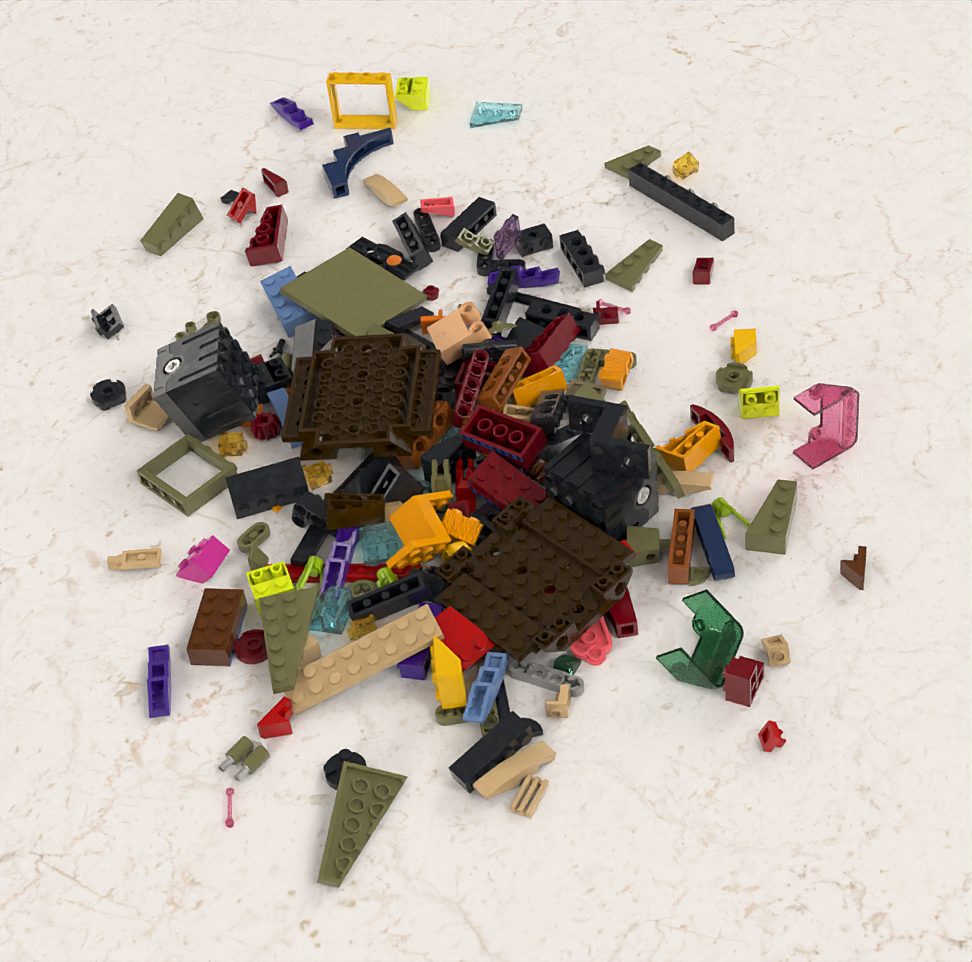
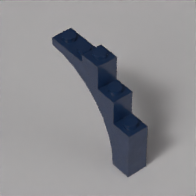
M391 128L364 135H359L357 132L343 136L345 147L333 150L335 161L322 165L324 178L334 199L350 195L348 188L350 173L363 158L376 150L394 144Z

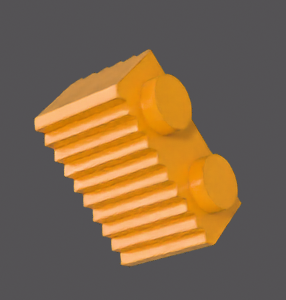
M610 348L609 354H606L604 357V367L600 369L598 379L601 381L602 386L623 390L634 360L632 352Z
M447 509L441 522L449 537L454 542L464 541L473 549L483 524H480V520L477 518L463 516V513L457 509Z

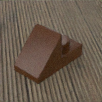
M858 546V554H854L853 560L840 561V574L859 590H864L867 546Z

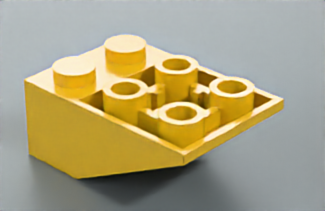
M433 637L434 645L430 646L431 658H435L431 659L433 684L438 688L435 689L436 700L441 701L442 709L466 706L467 694L461 660L437 637Z

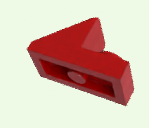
M243 187L227 213L228 217L240 224L248 210L254 213L257 212L255 194Z
M284 696L257 723L261 738L268 739L293 733L289 721L293 714L291 699Z

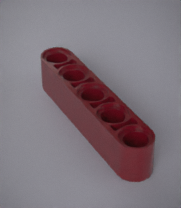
M482 349L475 350L468 362L450 417V422L454 427L462 428L472 414L489 361L488 353Z

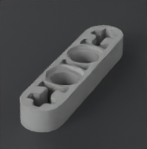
M512 659L508 664L509 675L514 679L558 693L560 692L561 684L569 685L571 697H579L584 693V681L579 676L525 659L520 663ZM534 672L542 673L539 677L531 676ZM553 678L561 679L559 683L550 682Z

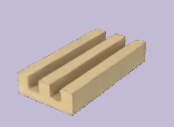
M528 774L510 806V811L531 818L549 786V781L547 779L542 781L540 777L536 776V778H533L531 774ZM537 786H540L528 810L525 811V808L530 802Z

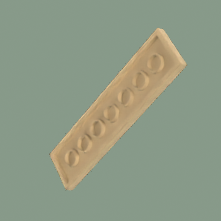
M428 604L299 669L295 689L285 692L286 697L291 699L292 710L295 716L433 645V637H437L440 641L445 639Z

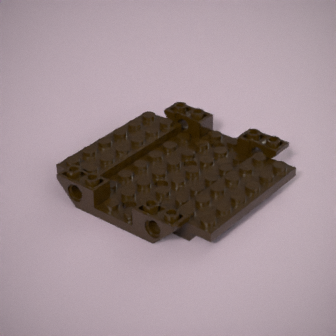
M405 333L333 337L320 351H313L311 357H296L281 435L282 442H304L301 447L300 461L337 459L339 449L372 447L374 457L412 456L414 440L410 437L431 436L441 350H426V345Z
M519 495L492 519L495 531L472 551L463 545L435 570L437 575L448 583H452L435 598L437 604L442 605L444 609L451 606L480 628L496 647L518 663L531 652L537 654L541 649L545 652L566 651L623 598L633 574V569L626 565L635 557L633 550L551 497H548L533 510L534 504ZM495 552H500L497 556H491ZM521 571H527L524 575H518ZM549 590H555L552 594H545ZM578 609L584 610L582 613L574 614V612Z

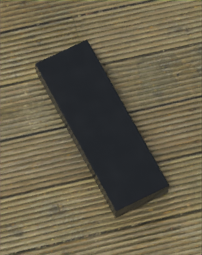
M421 306L386 320L385 327L399 333L421 324L422 316H434V312Z
M310 524L290 559L291 565L305 567L309 557L317 555L328 533L314 524Z

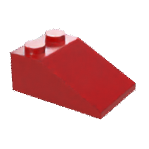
M451 606L435 617L445 637L441 642L461 660L463 674L487 656V652H490L495 647L480 628Z

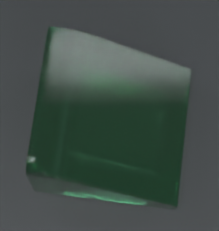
M562 654L554 660L553 669L574 675L582 660Z

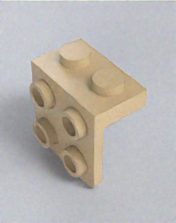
M146 383L124 405L129 422L154 431L160 430L170 419L168 414L153 399L152 387Z

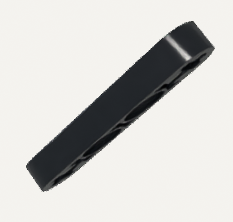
M421 208L414 210V221L428 251H439L441 248L440 239L429 213L421 212Z

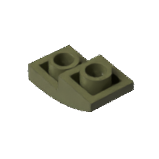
M463 228L455 240L459 245L487 255L494 245V242L483 234L477 237L466 228Z

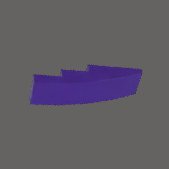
M282 97L270 103L282 118L299 130L314 125L313 119L307 117L304 110L297 107L295 101Z
M521 265L510 267L518 271L520 279L519 288L542 287L559 283L560 271L558 267L542 271L540 266L523 270ZM499 270L489 273L488 286L494 285Z
M357 527L338 529L336 541H333L330 557H327L319 596L339 599L354 555L359 534Z
M168 644L148 647L147 691L149 718L171 715L170 647Z

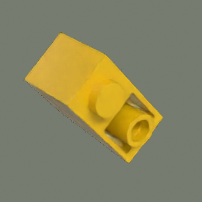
M756 328L734 329V337H730V347L734 348L731 349V360H735V363L744 364L757 354Z

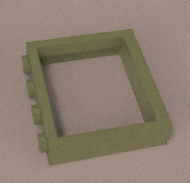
M187 434L139 468L137 473L143 486L189 517L227 489L225 477L238 474V468L233 462H229L221 454H217L209 446L202 444L199 439ZM192 451L221 472L186 497L156 475Z

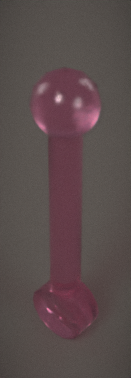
M602 299L597 300L600 302V306L618 307V310L623 311L624 314L631 313L629 307L622 308L603 302Z
M733 310L726 318L716 324H711L710 330L715 331L719 325L732 317H738V311Z
M229 787L226 789V794L228 795V819H226L225 824L228 828H231L235 824L232 819V795L234 794V789Z

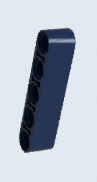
M706 504L691 507V509H695V529L708 566L711 568L714 581L734 578V565L712 505Z

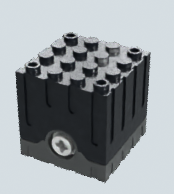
M219 321L157 349L153 399L185 435L189 434L203 442L206 439L208 440L257 418V398L259 397L257 374L260 370L256 363H252L246 351L243 352L239 342L236 339L233 340L228 328L223 327Z
M583 432L543 466L546 499L551 497L620 542L624 539L627 541V526L642 527L659 512L656 455L651 453L652 475L649 480L593 469L589 441L592 433Z

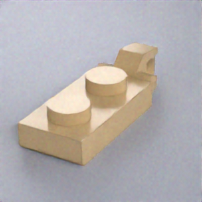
M161 548L122 551V554L118 556H108L107 564L109 570L156 568L162 566L163 553Z

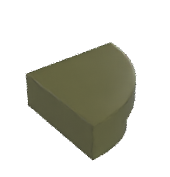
M690 566L689 586H696L705 582L710 576L711 568Z

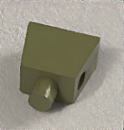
M627 526V543L636 554V557L628 562V566L636 567L659 563L660 551L670 550L671 539H659V529Z

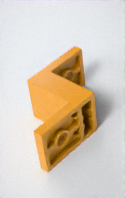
M450 490L412 496L389 516L404 544L402 549L386 561L389 569L396 567L401 569L407 565L415 566L421 562L423 564L429 563L434 559L433 556L435 554L441 553L446 549V545L452 540L436 511L447 506L448 501L453 497Z

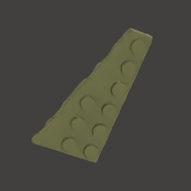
M626 400L619 403L627 405L628 430L634 439L633 442L650 445L651 453L656 455V476H659L660 481L666 486L670 494L674 493L677 499L685 496L678 479L668 464L666 465L661 453L653 448L655 446L653 441L637 420L634 412H631Z
M319 586L259 598L273 694L295 689L300 661L304 654V645L307 643L312 623V614L315 611L316 599L320 592Z

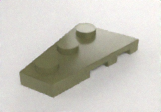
M647 145L605 162L604 166L605 169L629 179L628 169L640 162L646 166L650 165L661 156V151Z

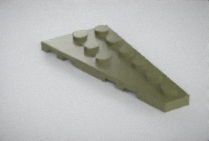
M346 761L343 762L317 883L340 887L408 776Z

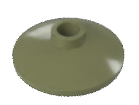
M502 320L493 322L492 327L488 331L492 335L517 327V325L503 323Z

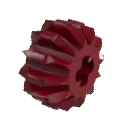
M270 411L268 413L262 412L260 415L257 414V418L251 420L250 431L255 439H260V441L267 439L269 441L270 438L275 439L276 435L280 434L281 422L278 416Z

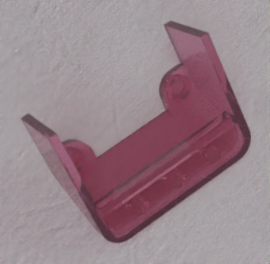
M818 383L794 396V401L813 416L820 413V425L813 427L809 431L808 442L793 450V454L812 470L849 450L857 442L859 392L850 386Z

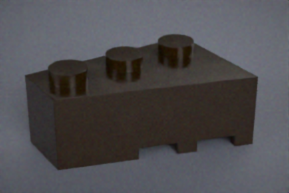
M325 493L323 516L327 530L384 523L385 499L383 494Z

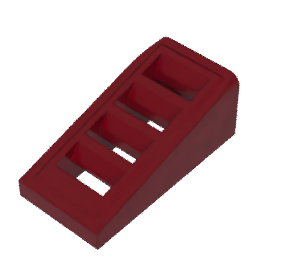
M266 168L261 169L263 182L277 197L289 192L287 181Z
M698 257L696 259L692 272L693 284H710L714 258Z

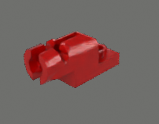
M468 458V469H466V478H464L462 459H459L456 463V502L467 500L469 513L471 514L476 510L477 495L468 489L467 486L468 477L475 470L474 460Z

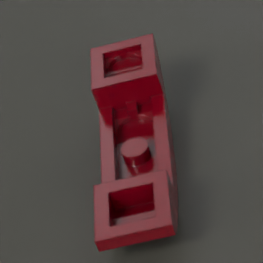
M695 404L690 405V419L695 425L706 421L719 426L721 453L731 463L734 462V441L727 425L711 411Z

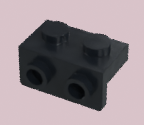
M113 304L101 313L94 309L91 310V319L96 325L95 330L99 335H104L107 339H110L124 328L117 307Z

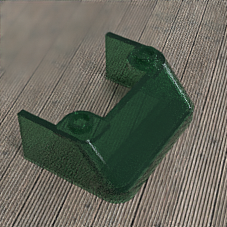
M706 589L682 599V602L695 614L692 619V628L700 637L692 657L681 647L657 655L656 659L676 680L714 690L724 685L725 678L722 676L724 667L729 665L732 657L735 658L744 637V631L741 624Z

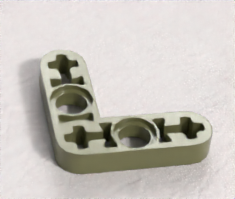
M588 349L584 354L577 380L594 384L599 367H604V357L606 354H609L610 350ZM633 352L634 360L631 369L637 365L636 354Z
M495 701L485 722L480 723L482 737L493 728L484 726L485 723L489 721L496 723L493 727L499 723ZM442 705L438 706L435 710L437 723L442 726L466 723V721L462 720L464 714L460 713L466 706L442 709Z

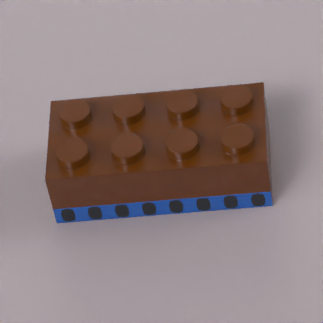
M204 589L186 648L191 665L231 666L235 652L234 643L239 638L248 606L244 589Z

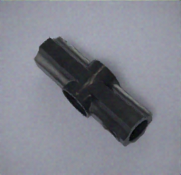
M485 339L481 343L463 344V360H470L475 350L482 349L488 353L489 361L492 362L500 358L506 349L518 347V342L516 339L503 341Z

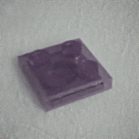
M515 214L506 219L501 229L494 234L496 257L498 259H504L521 238L519 217Z

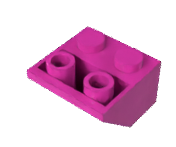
M213 535L208 539L203 538L197 546L193 545L187 552L189 556L178 565L180 569L176 576L203 584L213 577L230 549Z

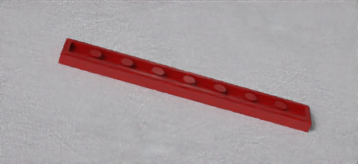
M351 563L345 583H354L358 580H370L376 583L379 580L377 572L381 568L388 566L386 563ZM421 563L415 566L407 565L401 569H398V567L391 569L399 579L409 576L412 567L420 568ZM285 564L292 583H297L305 567ZM320 574L317 577L309 576L306 583H320Z

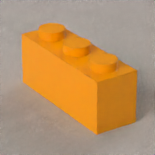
M554 365L520 380L510 395L512 405L530 407L538 402L542 391L567 390L568 387L563 370Z

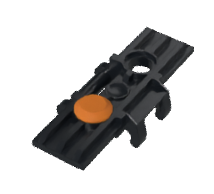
M364 237L359 238L347 247H350L377 265L383 264L382 266L385 270L403 281L420 269L419 265L406 259L402 252L386 244H376Z

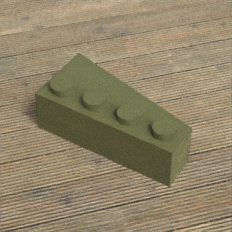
M180 193L175 195L140 240L146 251L162 256L204 219L194 199Z
M779 479L776 481L745 533V550L786 555L797 502V481Z

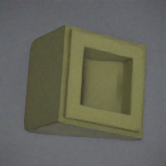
M256 545L251 546L248 555L250 570L253 571L265 567V564L269 562L268 556Z

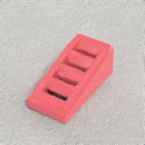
M453 197L420 200L421 212L455 216Z

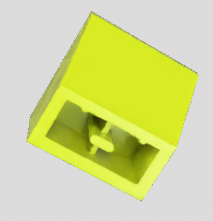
M429 77L398 78L395 99L412 111L428 110L431 93Z
M779 385L740 389L739 408L741 418L779 416Z
M284 561L246 572L259 616H261L259 598L295 591Z

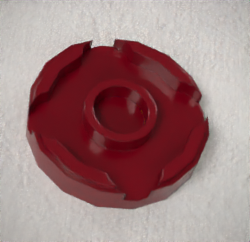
M252 629L242 633L243 636L235 640L234 651L240 662L258 664L268 659L264 630Z

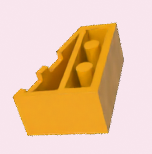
M703 421L684 431L685 435L677 439L673 437L669 439L668 444L662 447L658 445L654 448L657 452L661 453L666 465L668 464L672 471H694L720 447L721 433L719 426Z

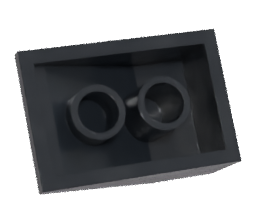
M460 434L432 446L421 457L425 485L432 488V460H437L438 474H444L443 462L444 459H449L451 481L453 484L456 481L457 461L462 459V468L465 471L468 468V458L473 460L477 458L476 450L466 447Z

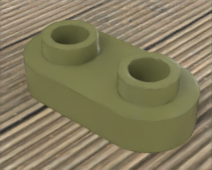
M265 522L253 524L237 539L239 550L243 553H249L252 545L259 547L271 534L269 525Z

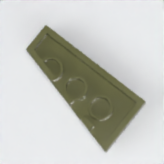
M651 239L647 240L605 274L606 280L633 292L635 285L642 280V275L649 270L650 264L654 263L663 251V245Z

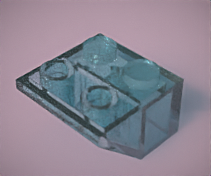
M331 586L319 594L316 599L315 611L312 614L310 630L342 635L350 616L346 601L353 599L350 588Z

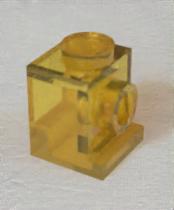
M690 152L673 161L672 171L677 178L681 177L684 180L694 172H698L699 162Z
M243 432L221 433L218 448L224 458L225 456H242L243 451L248 449L247 440H244Z
M322 460L310 466H302L306 482L311 490L333 482L331 474L334 472L330 463L325 464Z
M369 614L367 618L350 622L351 628L347 629L349 639L356 641L377 630L373 614Z

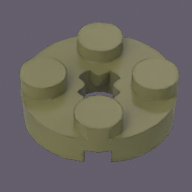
M729 363L727 367L723 369L720 367L716 372V384L721 392L739 394L740 389H747L753 383V372L749 371L748 367L741 363Z

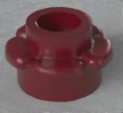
M429 285L422 293L427 295L428 301H434L438 298L439 288Z

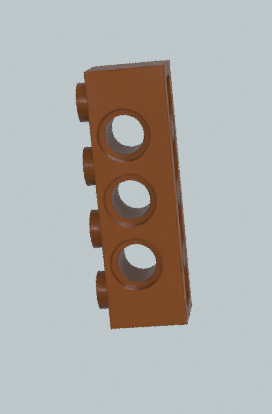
M522 346L504 351L476 398L478 405L481 404L496 411L503 409L531 361V358Z
M446 401L435 402L431 436H411L410 438L414 440L412 456H396L405 469H419L422 465V455L432 446L438 444L452 425L450 417L453 410Z
M674 509L667 567L668 584L689 585L695 532V509Z

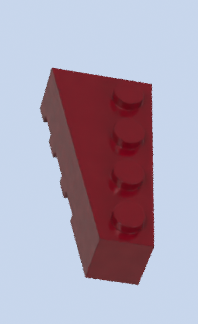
M283 204L266 207L260 219L261 224L256 227V234L254 238L250 239V246L245 249V254L251 267L283 261L288 218Z
M570 313L556 317L542 331L543 333L532 341L534 344L524 348L531 361L524 371L522 378L529 377L553 366L561 359L563 352L568 350L569 344L576 339V335L580 331Z

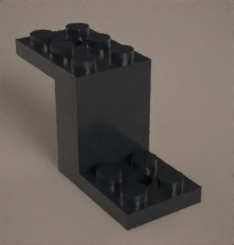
M569 395L567 403L570 429L592 433L589 439L592 468L649 480L652 475L650 445L626 440L629 435L627 405Z

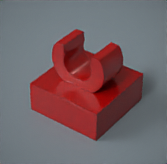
M768 720L758 733L763 751L771 752L775 746L782 747L786 743V739L781 737L784 732L778 729L775 721Z

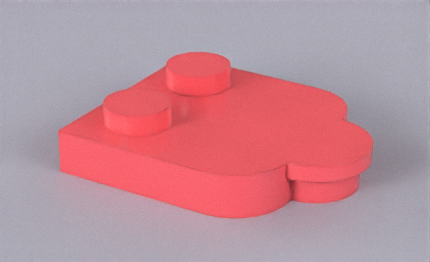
M603 616L570 646L572 655L576 659L586 660L587 663L594 666L602 664L606 659V654L612 650V638Z

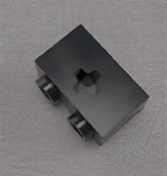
M545 223L513 233L514 245L521 257L553 248L552 233Z

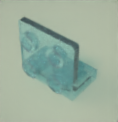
M392 522L359 527L365 566H376L380 563H385L402 549L401 539Z

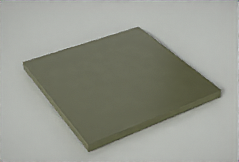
M350 247L280 288L281 294L318 318L333 321V327L346 336L367 335L373 323L384 328L386 320L411 311L427 300L426 294Z

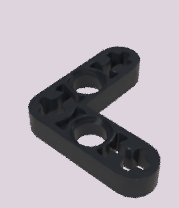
M493 245L487 255L478 253L477 273L480 276H489V273L500 270L499 267L509 268L521 265L523 270H526V263L522 259L494 260L495 245Z

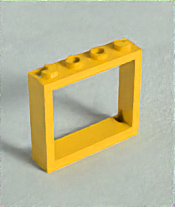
M329 73L326 85L334 129L396 128L398 118L391 73ZM336 84L385 85L390 115H341Z

